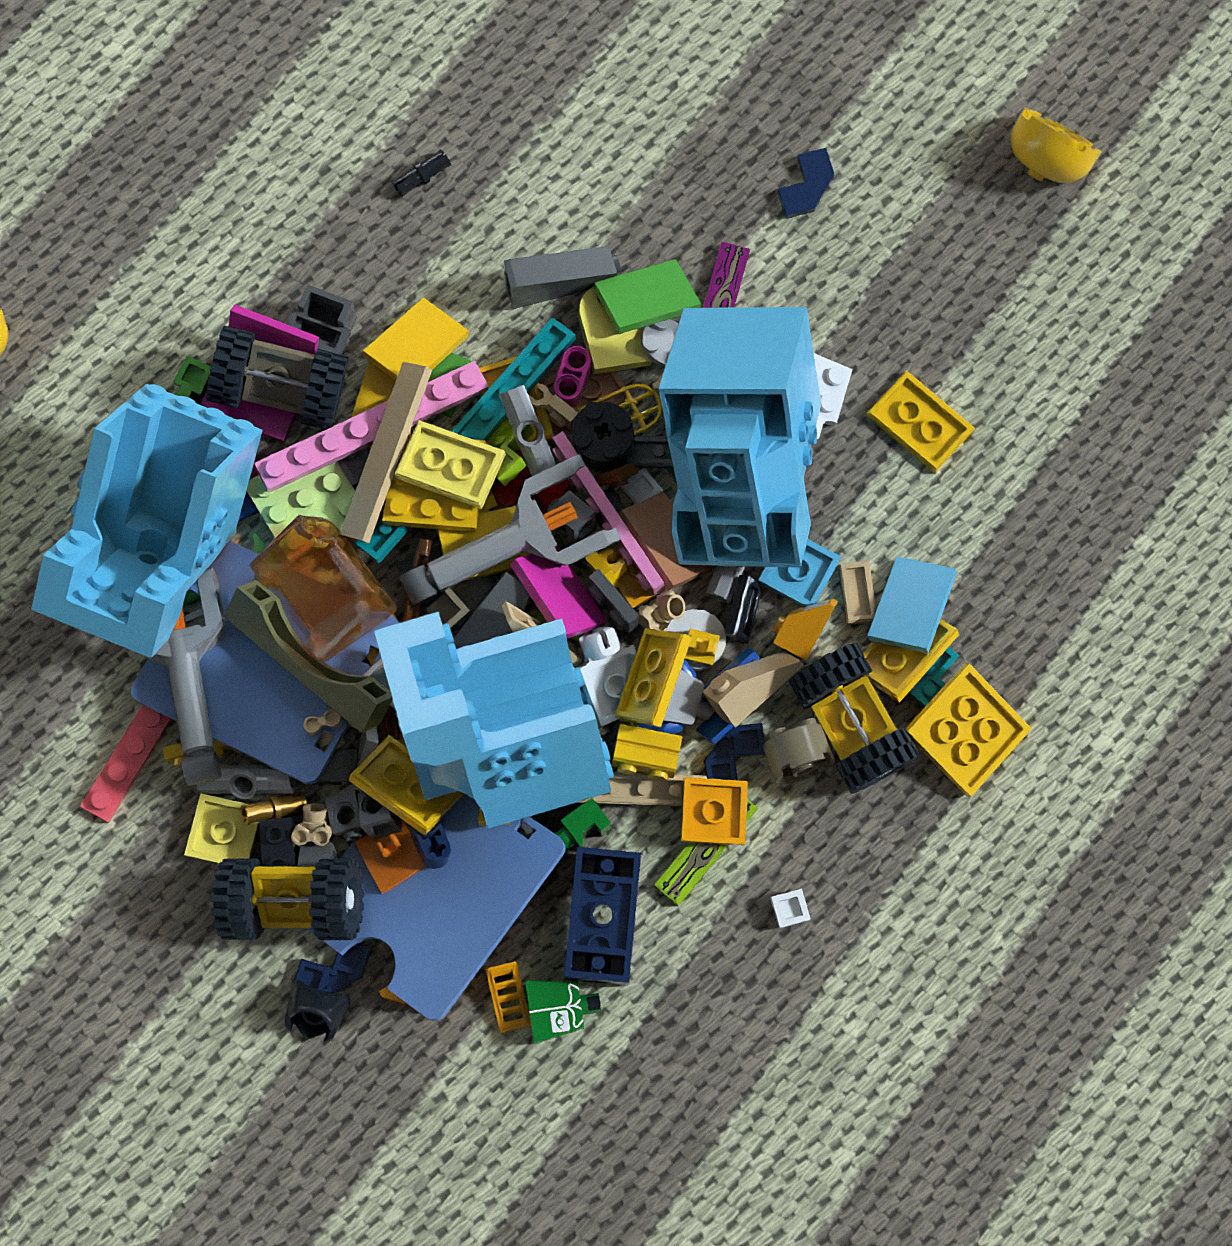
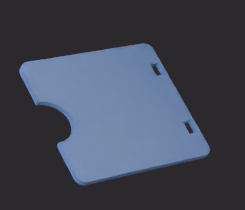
M232 541L226 544L208 567H213L216 572L224 613L237 587L258 580L280 599L292 629L303 644L329 666L346 673L362 676L381 659L380 652L372 666L363 662L371 647L379 651L374 630L399 623L395 617ZM196 580L189 589L200 597L198 581ZM226 619L227 630L216 646L205 653L199 661L212 738L302 783L313 784L317 782L350 724L343 718V724L340 728L324 726L314 737L308 735L303 727L304 720L309 716H323L326 711L332 708L328 707L319 696L306 688L300 680L288 670L282 668L274 658L261 650L255 642L243 632L237 630ZM148 659L132 685V697L136 702L177 721L168 668ZM323 730L334 734L324 752L316 747L322 737Z
M465 793L440 819L451 847L447 863L438 869L425 867L384 894L380 892L354 843L357 840L353 841L341 858H354V860L358 861V866L361 868L360 877H363L364 882L362 884V889H364V897L362 898L364 910L361 913L363 916L362 923H359L360 931L353 940H323L341 955H344L352 946L364 940L376 939L387 943L395 956V972L387 989L431 1021H439L446 1016L565 853V844L562 839L530 817L489 829L487 826H479L478 816L480 807L473 798ZM522 822L536 831L529 840L517 832ZM433 838L430 840L431 850L433 853L436 854L437 857H440L442 851H435L434 846L432 844L434 840ZM306 928L310 932H314V928Z

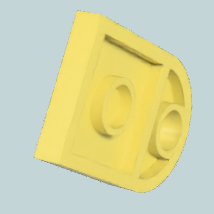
M594 287L590 288L581 299L578 308V320L586 350L590 354L592 373L599 374L650 366L652 361L645 355L640 345L644 327L618 334L603 305L597 300L598 296L594 291Z

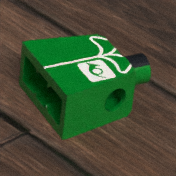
M525 981L534 1044L584 1029L583 1015L601 1012L599 993L580 996L578 982Z

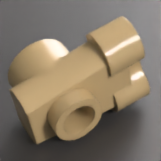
M665 589L656 599L651 600L649 606L644 605L637 613L639 615V624L644 628L667 631L666 627L671 620L680 619L684 615L685 602L673 590L668 591Z
M330 709L323 716L307 717L304 720L303 727L308 735L314 737L324 726L340 728L343 724V718L334 709ZM323 730L318 743L323 752L334 735ZM343 737L336 749L344 746L345 741Z
M309 803L303 806V822L295 826L291 835L292 841L295 844L304 845L312 841L316 845L324 846L329 842L332 830L329 827L330 821L326 804Z

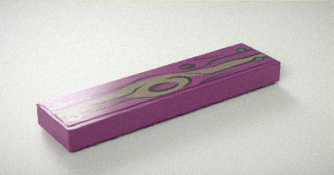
M721 242L703 308L735 307L750 253L749 248Z

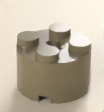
M815 718L803 720L798 723V727L789 730L781 727L769 732L768 737L770 740L763 745V750L776 784H780L782 779L785 780L786 784L802 781L818 775V767L825 764L828 769L835 763L823 728L820 724H817Z

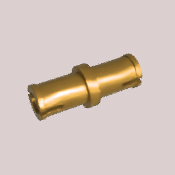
M302 792L277 798L275 795L267 797L266 801L241 805V819L245 825H249L261 820L281 819L282 816L299 812L303 813V806L307 804V800Z

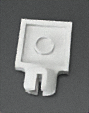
M814 354L821 407L816 424L818 439L823 424L834 426L837 423L852 369Z
M612 626L594 629L592 634L589 635L587 632L579 638V643L585 656L584 663L579 666L585 683L582 688L586 694L588 704L594 710L599 727L620 719L615 717V713L637 653L634 645L623 647L620 644L616 631Z

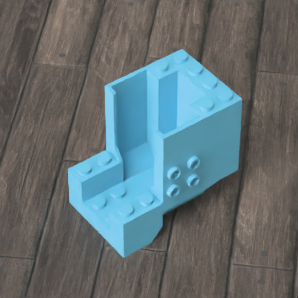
M807 307L684 308L659 386L666 434L678 486L673 503L672 536L678 563L681 565L801 568L811 526L804 475L806 466L812 464L811 445H815L817 442L816 424L821 407Z
M144 385L94 428L86 467L77 483V488L80 489L79 498L76 499L71 510V515L74 516L72 528L43 555L31 610L152 658L169 639L181 614L186 591L213 563L221 550L235 535L263 430L254 427L249 421L237 420L224 415L219 409L199 405L189 397L169 393L159 385Z
M438 612L374 630L401 731L410 759L414 764L425 801L456 791L465 793L477 802L483 811L487 828L489 829L611 792L609 779L614 778V774L609 761L611 760L606 742L602 741L599 734L594 710L588 704L586 694L583 691L582 686L585 683L580 667L575 669L573 667L566 638V629L562 619L504 636H496L490 640L466 645L459 649H456L453 643L454 640L449 623L442 625Z

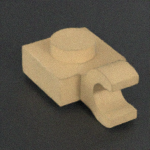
M539 383L537 390L544 396L540 400H535L529 395L533 408L547 409L548 417L555 425L560 428L565 426L572 431V425L578 412L556 394L552 395L545 385Z

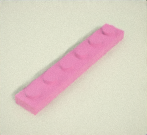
M563 431L552 438L555 448L551 451L559 463L578 455ZM585 466L577 470L575 475L570 477L571 482L577 490L583 488L588 496L585 499L586 504L595 510L596 514L599 513L605 521L602 524L603 529L607 531L614 528L617 529L621 537L618 542L622 547L618 551L628 566L633 563L639 573L635 576L645 591L650 588L654 596L664 590L663 580L588 468Z

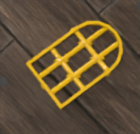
M643 384L622 387L611 394L593 401L605 402L625 393L627 397L626 402L618 406L625 408L631 405L635 413L632 414L631 420L633 422L638 419L642 427L634 431L635 436L646 432L656 425L662 412L660 396L651 387ZM638 388L645 389L648 392L632 398L629 390ZM654 395L658 405L640 413L636 406L638 401ZM586 405L578 408V411L580 412ZM658 410L654 421L645 425L643 421L645 416Z

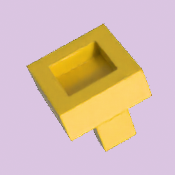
M612 548L600 554L594 552L585 557L591 572L594 573L599 569L615 588L619 586L617 580L628 570L622 559L615 564H611L617 559Z
M690 628L688 636L692 637L685 660L712 668L720 635Z

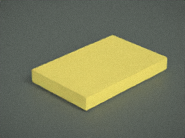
M419 420L394 475L396 479L482 509L506 454L504 450Z

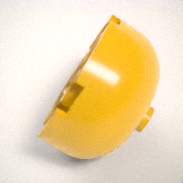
M1029 108L1023 109L1011 132L1010 140L1014 155L1023 165L1029 168L1027 173L1039 181H1043L1044 178L1058 183L1078 181L1089 173L1101 154V150L1091 148L1093 144L1058 122L1048 118H1041L1039 112Z

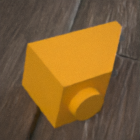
M833 598L791 610L786 618L780 616L772 631L777 634L773 643L807 660L838 601Z

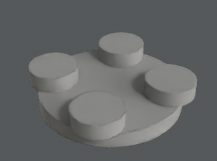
M669 319L648 325L641 334L640 345L645 355L652 362L662 367L666 366L679 323Z

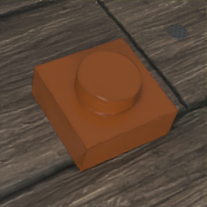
M635 462L612 468V470L602 472L594 477L600 487L610 484L611 489L628 484L627 478L638 474Z

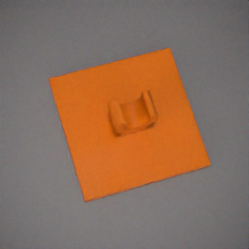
M402 819V832L390 834L376 840H372L367 834L354 842L382 894L427 867L421 861L407 824Z

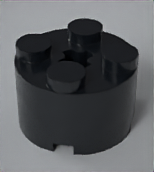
M590 402L577 414L572 425V438L578 455H581L585 465L598 471H608L619 465L622 466L630 459L635 449V434L631 417L622 407L611 402ZM609 434V437L604 436L603 440H599L598 435Z

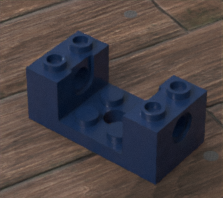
M577 847L564 980L622 986L629 985L641 853ZM599 906H607L612 911V919L606 924H600L594 919V910Z

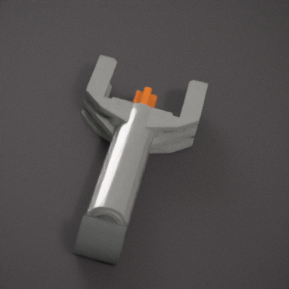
M581 455L569 458L526 479L511 523L427 563L428 570L425 565H422L399 576L412 605L436 595L438 592L435 587L443 591L524 551L568 566L619 541L621 537L616 528L609 531L602 530L557 552L555 549L557 544L551 531L577 519L576 511L569 501L542 514L536 500L532 501L531 496L574 476L577 470L585 467L586 465Z
M213 567L206 569L197 580L206 626L195 625L186 628L182 607L181 614L169 639L152 658L147 657L153 662H158L168 668L183 756H185L182 758V769L188 786L221 778V767L218 756L214 751L199 666L202 656L216 646L227 630L220 586Z

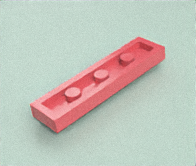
M142 705L80 807L109 823L173 719Z

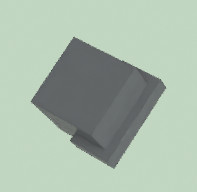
M307 284L298 304L299 310L293 308L287 325L318 336V349L342 354L357 319L353 301Z

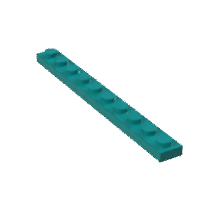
M552 317L451 432L473 440H486L487 442L507 419L499 394L521 385L525 386L527 394H529L576 340V334ZM384 508L380 512L369 544L354 541L357 548L378 564L411 528L384 525L382 521Z

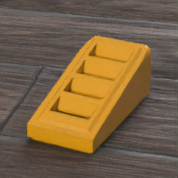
M517 961L485 969L500 1033L531 1026ZM513 973L514 979L495 983L494 977ZM516 986L517 992L498 996L497 990ZM519 999L520 1005L501 1009L500 1003ZM522 1011L523 1018L504 1022L503 1016Z

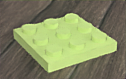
M334 462L270 493L267 492L258 475L249 480L246 490L290 564L340 535L355 494V489L338 462Z

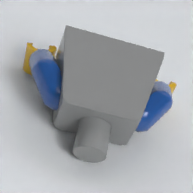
M684 659L661 727L622 719L619 721L623 723L629 722L631 726L676 734L683 727L693 725L696 717L708 720L712 715L713 707L708 701L701 699L704 683L697 679L696 673Z

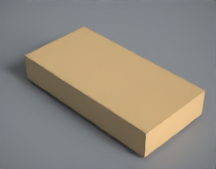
M860 561L838 564L846 625L873 622L876 605L870 562Z

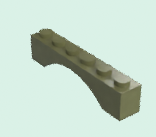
M258 580L237 587L224 614V617L237 630L248 636L261 650L274 658L282 668L288 670L306 688L319 696L328 707L334 709L345 718L353 728L363 733L381 723L393 700L390 690L373 676H360L340 671L315 656L292 629L280 599Z

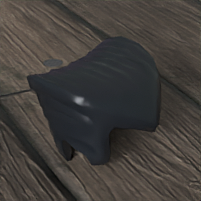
M295 980L290 988L284 1021L285 1028L291 1032L293 1024H295L306 1040L326 1034L323 1042H329L333 1039L351 1003L350 997L346 994H335L333 992L317 990V988L308 986L300 980Z

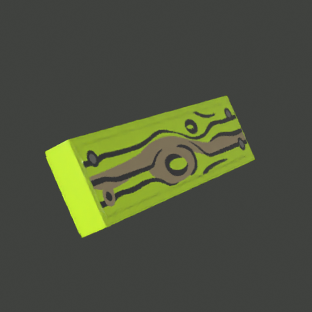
M748 799L746 823L758 810V807ZM689 842L655 883L654 887L679 906L728 845Z

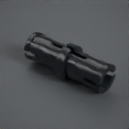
M442 149L421 163L417 161L412 164V169L392 180L396 191L399 190L401 197L422 183L424 185L428 184L430 178L451 166L449 158L446 154L443 155L444 151Z

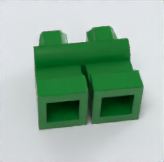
M590 798L561 820L563 828L555 834L565 844V853L563 855L565 856L576 847H585L584 838L594 830H597L602 837L612 830L611 822L595 800Z

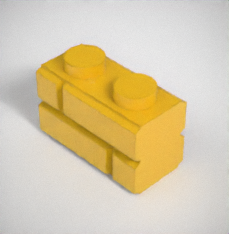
M620 724L611 766L618 767L617 771L622 774L635 775L636 771L649 773L648 777L650 779L667 781V778H674L682 736Z

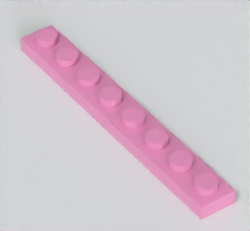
M475 361L427 383L412 426L416 425L419 420L429 419L488 390L489 386ZM388 401L255 462L254 467L267 492L275 491L373 445Z

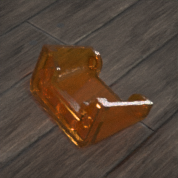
M298 515L249 566L255 573V580H258L267 589L271 588L281 591L312 634L306 640L308 644L307 650L310 655L319 661H329L386 621L396 612L397 608L347 539L340 535L341 531L331 521L322 517Z

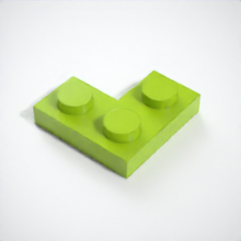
M508 419L486 442L487 445L505 451L506 455L496 476V479L504 486L515 479L520 471L527 466L524 460L515 453L519 445L514 439L513 430ZM529 424L523 426L521 430L523 440L527 441L535 431Z

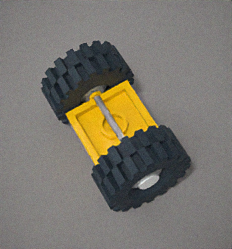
M856 642L851 645H845L843 648L840 647L834 652L813 661L812 664L805 666L788 680L803 709L812 707L841 759L836 768L851 794L864 790L885 779L920 757L906 729L901 728L897 730L867 677L872 672V669Z
M321 858L319 862H316L315 867H262V862L258 859H223V862L218 864L219 870H216L214 874L216 880L212 882L214 893L211 895V902H213L211 914L215 917L213 925L214 928H217L216 933L218 936H221L220 939L256 940L259 939L260 933H263L264 928H314L313 933L318 940H353L360 931L359 923H362L363 916L361 913L364 910V903H362V898L364 897L362 884L364 882L363 877H360L361 868L358 866V861L354 860V858Z

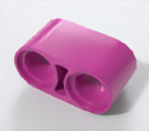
M573 346L566 350L554 383V395L556 394L572 408L579 405L590 374V354L585 348ZM578 359L585 364L581 368H573L569 363L572 360ZM565 387H572L576 391L571 396H564L560 393Z

